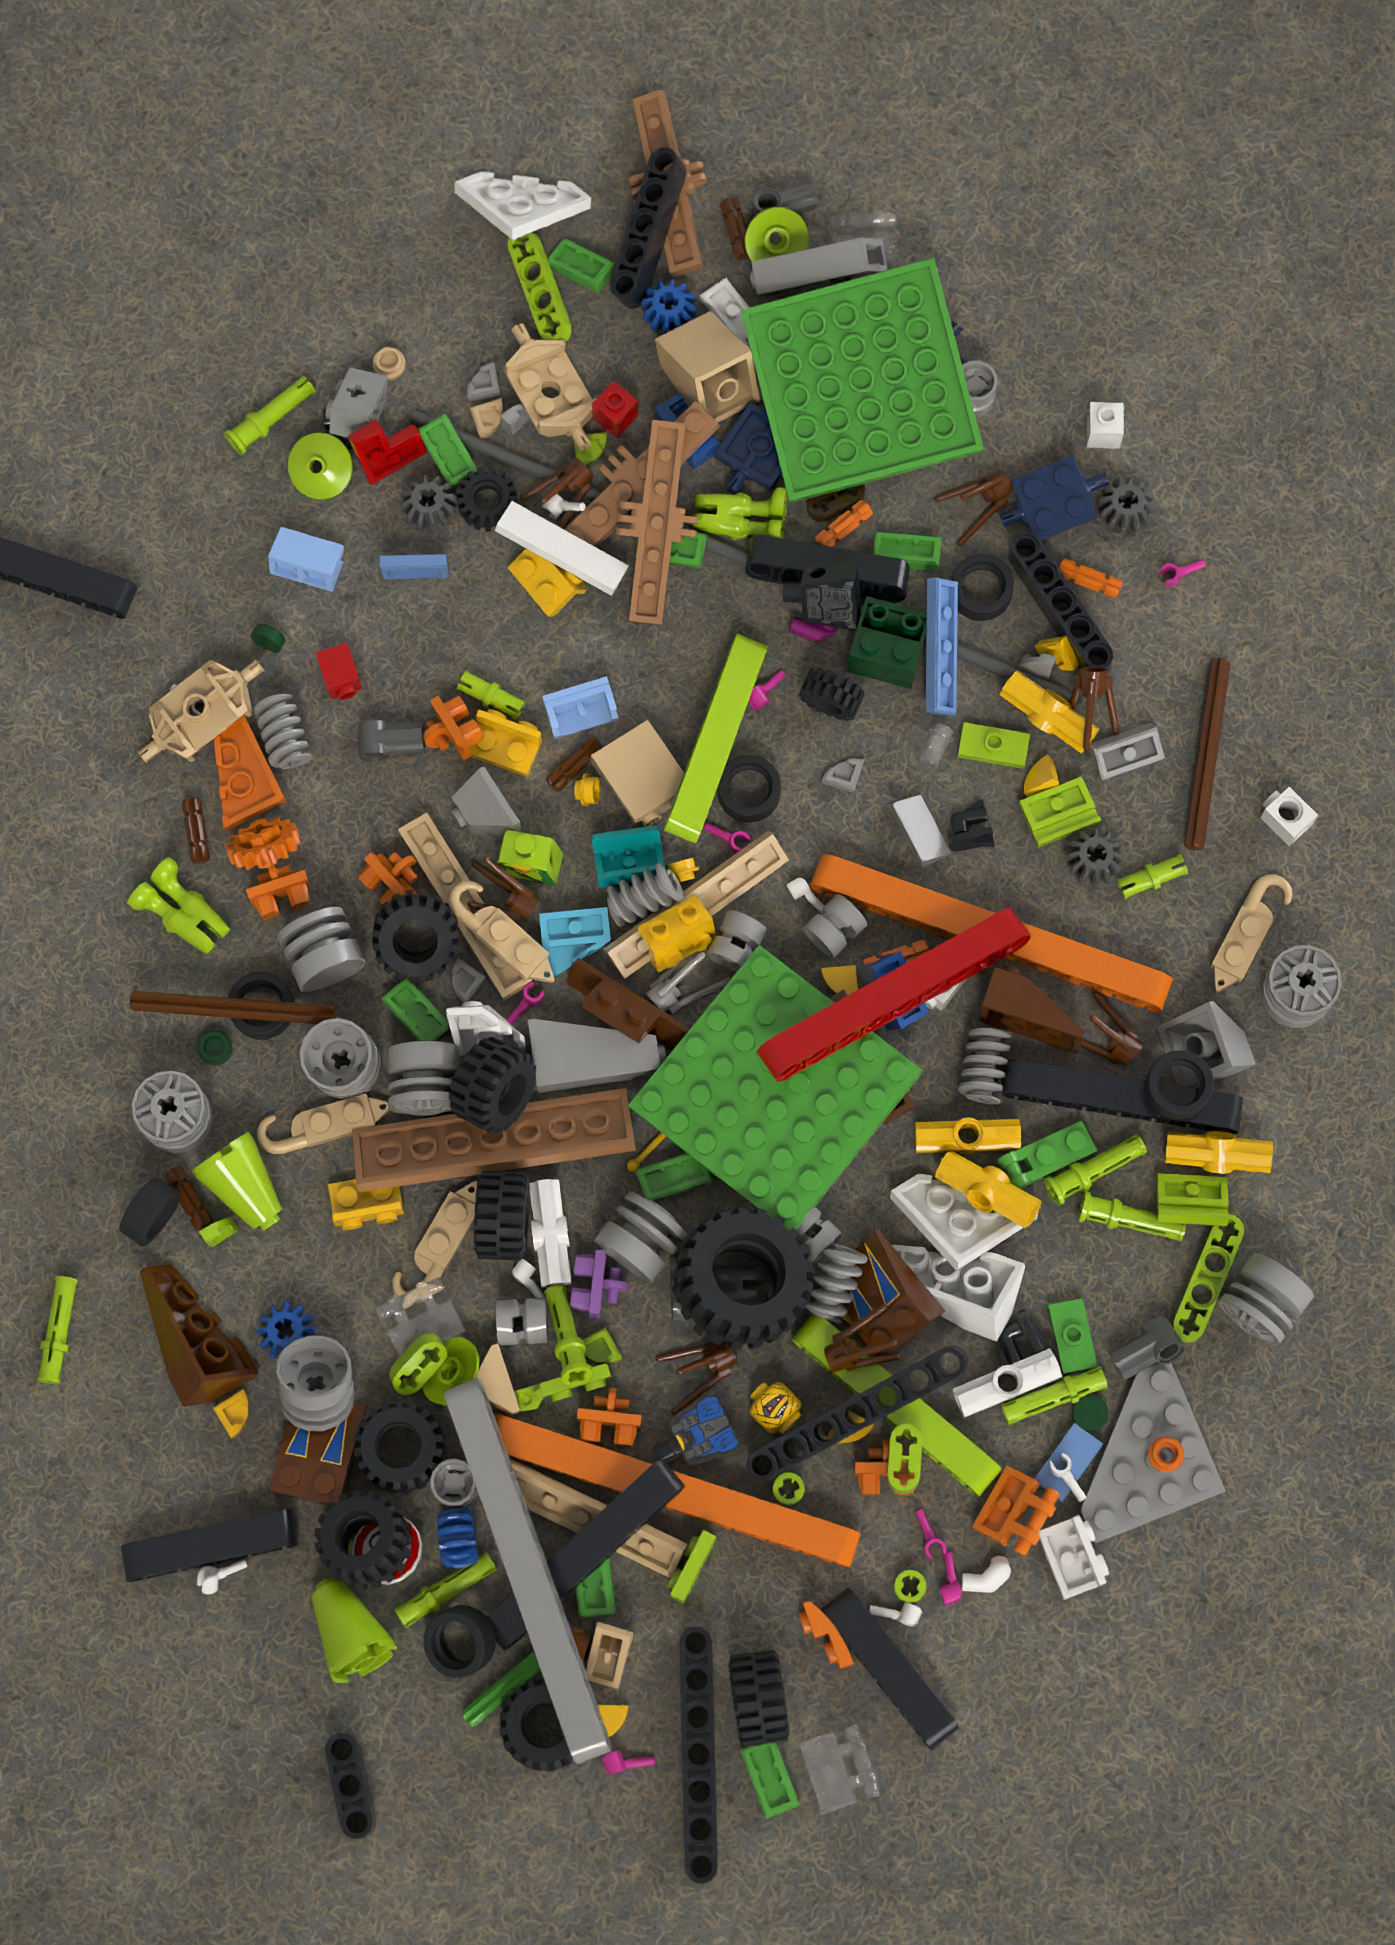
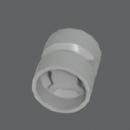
M969 361L963 364L962 367L975 417L979 418L987 414L993 406L998 384L997 374L985 362Z
M836 894L823 907V915L815 914L802 928L808 939L831 959H834L847 946V938H856L867 927V922L859 910L840 894Z
M729 910L719 927L722 935L714 937L707 956L715 963L737 972L753 953L752 949L757 948L761 944L767 928L752 917ZM730 942H733V943H735V944H737V945H739V946H742V947L740 948V947H738V946H736V945H734V944H732V943H730Z
M814 1207L796 1230L800 1234L797 1242L799 1245L806 1244L810 1252L806 1261L811 1262L813 1265L825 1255L822 1253L823 1249H830L833 1243H836L843 1234L829 1220L822 1221L820 1219L821 1212L816 1207ZM811 1230L816 1234L813 1239L807 1236Z
M529 1298L523 1304H519L516 1299L496 1300V1327L499 1346L518 1345L521 1339H525L528 1344L548 1343L546 1298ZM523 1316V1327H515L514 1317Z
M449 1459L440 1463L433 1470L430 1479L431 1490L435 1498L445 1507L466 1508L477 1499L479 1493L469 1465L465 1461Z

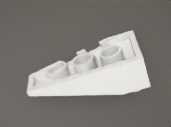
M469 1001L463 1003L462 1006L447 1008V1018L454 1044L459 1047V1056H465L480 1040L488 1039L489 1037L499 1039L526 1053L524 1036L489 1005H483L477 1001Z
M892 1245L944 1308L945 1312L941 1315L942 1317L967 1331L994 1341L998 1340L1012 1315L1025 1270L1024 1263L993 1252H985L956 1271L940 1252H930L925 1247Z

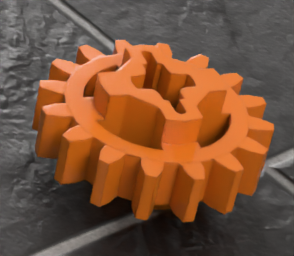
M276 817L271 822H268L267 818L259 819L250 823V826L246 829L240 828L238 830L239 835L230 836V842H227L225 846L231 865L235 864L238 869L245 866L246 870H250L258 865L259 869L271 867L277 864L278 859L288 858V852L296 851V845L301 844L295 822L291 823L288 818L281 821L280 817Z

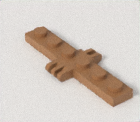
M663 89L633 98L632 101L646 165L651 154L661 147L671 148L680 158L668 101ZM681 160L687 169L686 178L664 244L669 271L673 278L704 269L688 195L696 192V186L707 182L706 175L701 173L704 171V166L700 161L690 163L689 160ZM673 163L668 164L663 171L668 170ZM645 172L628 178L629 186L635 187L631 189L633 199L637 198L640 189L639 185L642 183ZM663 193L657 195L653 202L658 201Z
M696 401L674 421L686 424L681 465L720 428L719 424ZM620 445L617 451L625 459L620 463L611 454L607 459L615 469L611 472L603 463L598 467L611 484L564 530L597 548L623 523L617 522V516H630L632 510L618 508L619 501L643 503L649 447L635 459Z
M652 420L643 503L619 501L618 508L632 510L631 516H617V522L630 523V529L616 528L615 535L638 538L629 621L662 625L672 542L682 543L683 536L696 538L697 531L683 528L684 523L698 524V517L685 516L686 509L676 508L685 423Z

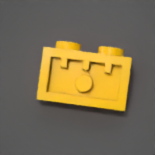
M488 709L487 712L478 710L476 723L484 738L469 747L472 758L528 778L542 744L541 732L537 731L538 728L529 722L519 721V723L507 720L504 714L496 710Z
M356 1179L328 1184L333 1212L332 1220L336 1227L342 1226V1230L358 1229L363 1227L362 1222L375 1219L377 1224L391 1223L397 1221V1215L404 1214L400 1186L358 1192Z

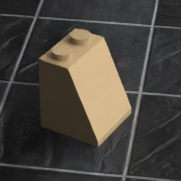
M709 311L655 339L659 363L677 391L685 398L684 401L688 407L696 401L718 423L746 409L750 402L755 404L760 401L751 350L713 312Z

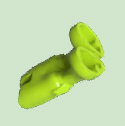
M778 487L773 491L771 498L764 501H752L750 496L743 493L695 495V509L716 512L717 514H694L693 517H698V524H692L691 528L707 533L728 536L733 540L744 539L749 535L783 539L784 521L787 514L786 488ZM752 515L772 520L769 522H754L745 519V517H751Z
M168 857L155 868L150 881L159 890L174 899L180 909L171 907L147 882H143L133 891L127 904L134 910H149L163 918L162 923L167 932L177 934L187 943L208 955L214 949L215 944L204 932L197 928V925L201 922L209 931L221 939L231 929L204 901L202 894L195 891H186L180 885L177 879L178 864L171 857Z

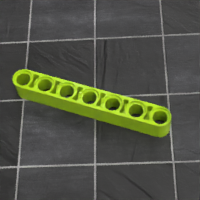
M736 633L663 831L692 843L697 842L768 648L767 645Z
M812 1313L791 1340L800 1349L804 1347L806 1349L804 1352L826 1371L829 1372L831 1370L825 1357L824 1348L834 1343L832 1336L840 1333V1331L826 1319ZM866 1355V1356L861 1357V1359H863V1358H869L870 1356H869V1355ZM880 1364L859 1367L851 1371L843 1369L831 1374L855 1395L857 1392L861 1393L892 1376ZM883 1387L880 1390V1401L886 1406L895 1405L897 1401L896 1392L890 1387ZM920 1398L886 1416V1421L894 1428L901 1424L915 1426L922 1435V1451L936 1463L940 1461L942 1463L940 1467L964 1487L967 1484L969 1486L968 1490L977 1497L981 1496L1002 1470L992 1458ZM903 1433L908 1440H911L909 1433Z

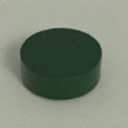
M263 623L257 624L250 635L251 639L258 646L273 653H279L286 642L281 632Z
M207 1031L198 1040L197 1052L200 1058L209 1065H221L232 1054V1042L222 1031Z
M1092 1395L1079 1399V1402H1076L1072 1410L1074 1423L1086 1432L1100 1430L1106 1424L1109 1416L1106 1403L1101 1398Z

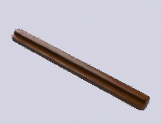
M1213 658L1210 662L1184 846L1193 851L1202 850L1205 844L1230 671V662L1225 658Z
M133 991L130 996V1008L134 1011L319 1024L324 1020L336 1019V1008L333 1005Z

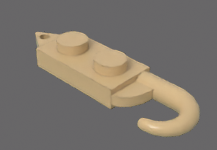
M1267 874L1258 878L1253 884L1210 966L1213 968L1215 993L1222 991L1237 981L1241 982L1273 922L1272 912L1265 904L1260 902L1265 890L1272 885L1279 886L1284 891V904H1290L1292 888L1283 877L1276 874ZM1218 982H1223V986H1220Z
M468 880L462 881L453 887L448 899L451 911L475 933V936L525 981L530 978L554 983L555 979L548 960L550 953L501 909L490 906L480 909L477 913L473 914L461 903L460 896L462 892L467 889L482 892L483 887L480 884ZM544 973H548L550 977H544Z
M365 1093L302 1111L292 1121V1137L280 1141H271L266 1135L267 1127L276 1120L275 1115H270L260 1122L257 1128V1140L266 1152L284 1154L352 1135V1129L376 1126L390 1111L388 1102L370 1098ZM382 1105H386V1109L381 1110L380 1107Z
M477 1181L470 1183L455 1193L449 1192L415 1250V1263L426 1274L418 1290L415 1292L403 1290L400 1283L402 1274L401 1272L395 1273L392 1280V1288L395 1295L401 1301L408 1304H416L426 1300L432 1294L474 1223ZM474 1188L475 1191L473 1193H470L469 1189Z

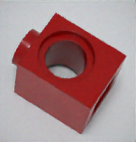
M613 381L592 403L593 420L618 439L639 417V401Z
M348 643L316 652L330 699L346 700L354 697L357 694L356 691L362 690Z

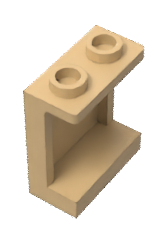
M648 720L591 755L593 767L599 775L602 774L631 817L635 828H639L642 825L644 827L653 826L662 818L661 813L672 807L684 772Z

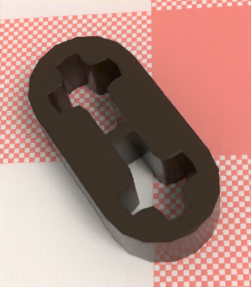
M865 484L857 486L856 496L853 497L850 493L839 497L844 492V489L807 499L808 515L817 522H825L846 512L858 501L863 500ZM820 499L822 503H826L833 499V501L827 504V511L825 512L821 508L814 509L816 507V500Z

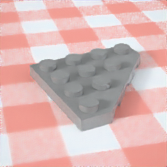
M1172 1363L1165 1365L1156 1364L1137 1373L1134 1377L1087 1492V1498L1084 1499L1080 1509L1083 1521L1088 1520L1095 1536V1541H1092L1093 1545L1226 1492ZM1163 1436L1175 1438L1180 1442L1184 1450V1460L1181 1466L1175 1471L1168 1473L1156 1470L1148 1459V1449L1151 1443ZM1163 1448L1160 1450L1159 1456L1163 1461H1170L1172 1453L1169 1449Z

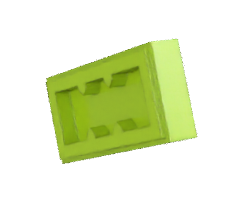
M964 722L958 758L1024 769L1030 734Z

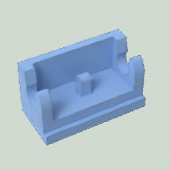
M281 527L268 555L270 574L333 592L344 562L341 560L344 545Z
M607 676L542 696L554 739L619 720Z

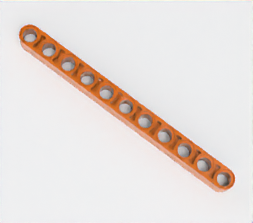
M821 854L809 885L810 889L822 894V891L826 892L825 896L831 898L836 894H840L853 905L857 903L859 908L884 917L888 914L890 919L915 928L922 926L921 930L946 939H950L996 914L829 854ZM1025 923L1023 925L1030 932L1031 939L1021 949L1004 958L1011 962L1018 960L1019 965L1045 974L1049 971L1051 972L1050 976L1078 986L1080 983H1083L1084 988L1112 997L1114 994L1116 995L1115 999L1143 1009L1147 1006L1149 1011L1156 1013L1163 1011L1173 982L1171 976L1161 971Z
M493 1413L509 1458L527 1464L531 1462L534 1466L561 1475L565 1473L567 1477L595 1486L599 1484L601 1488L621 1494L653 1465L541 1427ZM673 1471L683 1482L685 1488L666 1505L668 1510L695 1519L700 1517L701 1521L729 1530L733 1528L735 1532L765 1541L767 1539L769 1543L796 1552L800 1550L803 1551L802 1554L830 1563L834 1561L837 1562L836 1565L842 1567H851L861 1533Z

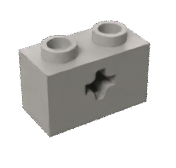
M349 368L344 380L339 379L337 383L335 399H330L327 404L326 419H330V434L348 438V435L359 428L366 426L374 420L378 421L387 400L388 376Z

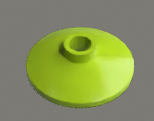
M772 207L758 213L749 223L745 233V249L752 262L807 250L809 246V232L805 222L796 212L784 207ZM778 232L780 234L779 240L771 243L769 241L770 235Z
M312 433L301 438L292 448L288 459V472L294 486L305 496L313 499H329L340 494L349 484L353 473V461L348 448L340 439L327 433ZM315 460L320 461L322 464V469L319 473H316L312 468Z
M452 1337L442 1341L447 1351L446 1359L422 1386L425 1396L438 1405H447L444 1396L445 1390L476 1379L478 1375V1351L472 1342L463 1337Z

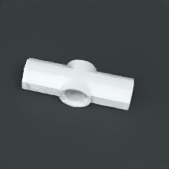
M544 1179L529 1183L534 1219L531 1220L534 1250L538 1253L541 1287L548 1288L556 1284L563 1285V1287L570 1285L572 1277L567 1250L570 1244L567 1232L566 1216H563L559 1180Z
M1047 1349L1011 1365L1002 1366L992 1373L953 1388L952 1392L957 1406L965 1418L1001 1402L1013 1400L1018 1395L1062 1378V1374L1055 1355L1051 1349ZM1005 1374L1012 1376L1016 1381V1389L1011 1392L1003 1391L998 1386V1377Z

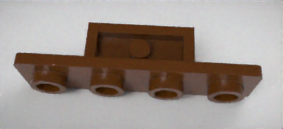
M580 958L573 963L567 983L586 996L582 1008L635 1042L640 1043L647 1034L656 1035L657 1042L673 1051L690 1030L680 1021L669 1016Z

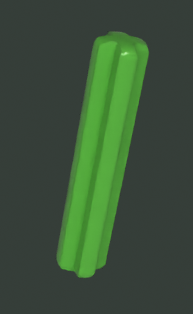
M535 1651L462 1710L461 1714L470 1726H476L506 1701L507 1697L513 1694V1690L518 1686L524 1685L541 1671Z

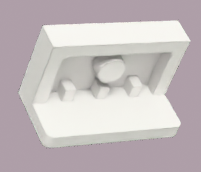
M1077 1515L1069 1520L1039 1531L1038 1534L1041 1536L1039 1539L1063 1600L1106 1583L1104 1576L1109 1575V1571L1101 1554L1095 1555L1091 1542L1095 1541V1536L1088 1520L1082 1522L1080 1515Z

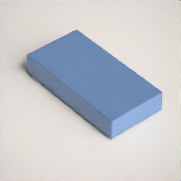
M447 554L380 556V570L384 579L447 578L449 576Z
M1074 1423L1034 1479L1040 1483L1039 1486L1045 1491L1047 1487H1050L1059 1492L1060 1495L1057 1500L1062 1503L1071 1489L1063 1478L1055 1477L1051 1473L1050 1460L1056 1469L1064 1470L1067 1464L1062 1460L1061 1453L1068 1455L1071 1460L1070 1471L1077 1482L1103 1443Z

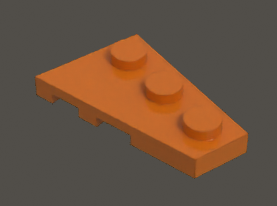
M243 715L214 738L216 765L218 767L220 783L219 794L223 811L222 822L225 831L235 828L287 802L246 716Z

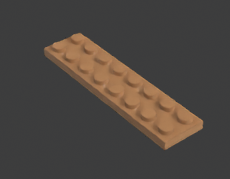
M622 1088L529 1102L519 1118L508 1129H503L501 1133L491 1134L455 1114L352 1129L358 1192L478 1175L483 1171L498 1172L636 1151L630 1109L628 1107L627 1089Z

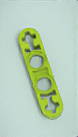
M534 232L513 240L508 238V249L540 336L544 340L568 341L572 332L571 322L540 238ZM524 238L528 239L525 243L527 252L519 248L523 245L522 239ZM539 264L541 268L540 275L535 280H530L528 277L529 269L533 265ZM549 292L551 294L550 304L546 308L540 309L539 298L542 294ZM553 322L560 325L556 328V335L550 333L554 330Z
M1229 1214V1223L1233 1224L1232 1230L1237 1233V1236H1230L1225 1244V1248L1232 1249L1229 1253L1219 1246H1211L1212 1240L1219 1244L1223 1236V1231L1219 1229V1226L1212 1225L1173 1319L1172 1326L1184 1343H1192L1198 1340L1204 1333L1244 1236V1225L1235 1215ZM1213 1253L1220 1255L1224 1260V1268L1220 1272L1208 1270L1205 1266L1207 1255ZM1203 1285L1210 1290L1211 1299L1208 1303L1198 1304L1194 1301L1192 1289L1195 1286ZM1186 1304L1194 1310L1205 1312L1204 1317L1199 1313L1196 1315L1193 1326L1198 1328L1197 1332L1191 1331L1189 1335L1183 1334L1184 1327L1179 1325V1321L1185 1322L1192 1311L1184 1308Z

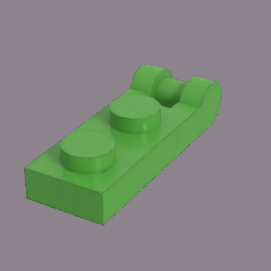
M1081 1120L1019 1150L1012 1151L1000 1157L997 1162L1001 1170H1006L1010 1183L1021 1189L1069 1167L1074 1162L1077 1163L1094 1155L1098 1150ZM1024 1161L1029 1172L1023 1173L1018 1163Z

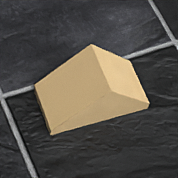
M499 1344L491 1345L479 1366L476 1378L480 1379L485 1389L492 1411L513 1418L519 1413L520 1409Z
M600 1622L597 1623L586 1668L589 1681L616 1689L619 1688L633 1640V1632Z

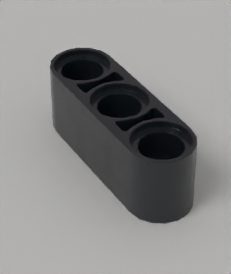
M347 1733L334 1734L327 1740L325 1755L340 1827L347 1837L364 1839L374 1831L376 1817L361 1746L353 1735ZM342 1739L348 1740L352 1745V1753L345 1760H339L334 1754L335 1744ZM349 1775L355 1776L360 1782L359 1791L352 1797L346 1796L341 1787L343 1780ZM357 1811L364 1813L368 1822L366 1829L361 1833L353 1832L349 1826L350 1817Z

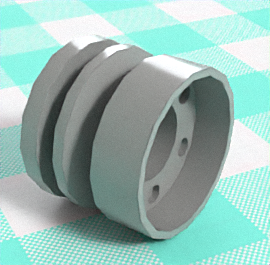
M340 907L324 908L304 915L285 926L277 935L281 947L285 948L283 952L286 959L297 960L291 967V970L301 992H314L330 987L355 975L366 964L357 940L346 939L352 930L349 923L345 922L346 916Z
M1311 945L1291 947L1283 951L1266 972L1260 988L1261 1002L1268 1015L1279 1024L1290 1028H1306L1319 1022L1338 999L1342 986L1341 972L1335 960L1324 950ZM1302 977L1308 980L1305 988L1299 986Z
M341 1018L324 1020L311 1028L301 1045L300 1062L304 1073L311 1082L330 1097L344 1100L362 1095L370 1091L378 1081L382 1068L381 1053L374 1040L352 1021ZM339 1058H348L351 1063L349 1066H340L337 1061Z
M438 1041L407 1042L390 1046L387 1049V1072L391 1076L403 1079L388 1084V1092L393 1094V1096L388 1098L389 1110L396 1113L418 1116L436 1115L452 1111L449 1093L453 1079L445 1077L454 1075L457 1067L460 1065L459 1047L452 1043Z
M172 1070L155 1073L142 1082L136 1090L132 1101V1113L135 1123L147 1140L160 1150L170 1153L187 1152L200 1145L210 1132L213 1122L212 1106L197 1082L184 1073ZM174 1104L177 1107L175 1113L169 1111L166 1114L163 1110L166 1105L171 1107Z
M628 1192L624 1200L634 1212L623 1206H618L616 1212L625 1222L623 1227L607 1221L593 1240L620 1265L640 1279L653 1284L666 1266L663 1259L656 1253L657 1250L661 1249L667 1253L675 1254L677 1247L667 1237L683 1243L688 1235L676 1222L675 1218L663 1207L634 1192Z
M1254 1253L1239 1272L1241 1278L1249 1287L1233 1282L1228 1288L1230 1294L1225 1293L1218 1301V1304L1233 1322L1245 1332L1268 1344L1278 1346L1285 1338L1282 1331L1288 1332L1293 1327L1291 1320L1284 1312L1299 1317L1313 1299L1314 1294L1298 1276L1286 1267L1265 1255Z
M307 1336L293 1341L283 1349L277 1360L276 1375L281 1408L285 1417L294 1426L307 1431H325L338 1426L348 1418L354 1407L355 1392L351 1359L347 1350L336 1340L325 1336Z

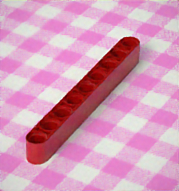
M1011 908L1001 910L770 1038L759 1047L757 1055L776 1082H783L1018 951L1031 939V934Z

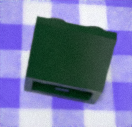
M866 596L849 654L847 672L912 689L927 633V612Z

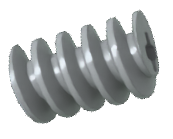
M277 694L266 697L254 707L255 716L259 718L257 721L259 729L262 730V740L266 742L264 746L266 753L270 754L268 758L269 763L275 768L290 769L312 760L311 754H301V751L309 747L307 741H297V739L305 735L304 730L300 728L293 729V727L301 723V719L298 716L290 717L291 714L298 710L295 704H286V702L292 699L293 695Z
M658 863L655 865L657 874L655 876L647 868L643 870L644 881L634 874L631 876L633 885L631 887L624 879L619 881L620 892L613 885L608 886V908L617 926L623 927L625 922L632 923L637 920L638 916L646 917L649 915V911L657 912L661 909V905L668 907L673 904V900L681 901L683 899V890L676 875Z
M993 1028L972 1029L967 1035L968 1039L972 1042L968 1043L965 1047L969 1056L963 1059V1065L968 1069L961 1072V1079L965 1082L958 1086V1090L969 1100L984 1104H1000L1001 1100L993 1096L992 1092L1002 1091L1003 1086L994 1082V1079L1005 1077L1006 1073L997 1069V1065L1007 1064L1008 1060L999 1056V1052L1010 1050V1046L1002 1043L1001 1039L1012 1036L1007 1032Z
M833 1243L835 1246L834 1250L823 1249L822 1253L830 1259V1262H818L817 1266L825 1272V1275H813L812 1279L820 1285V1288L812 1289L811 1295L815 1298V1301L807 1302L808 1304L805 1308L819 1317L842 1323L837 1316H845L848 1312V1309L842 1303H850L853 1299V1296L847 1290H855L858 1286V1283L852 1277L862 1276L863 1273L856 1263L864 1264L868 1258L857 1250Z

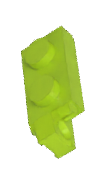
M605 1363L591 1367L593 1373L591 1379L581 1385H565L561 1377L514 1391L520 1412L537 1410L544 1397L551 1396L552 1402L573 1396L571 1389L585 1385L586 1392L607 1386L605 1379L612 1377L608 1364L606 1365Z

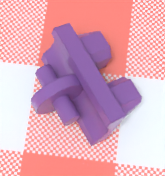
M596 1250L595 1255H576L574 1276L593 1277L591 1289L572 1288L570 1307L579 1311L589 1312V1317L600 1318L603 1290L608 1291L606 1303L617 1304L618 1292H628L629 1283L619 1281L621 1271L619 1268H610L609 1280H604L607 1258L606 1251Z

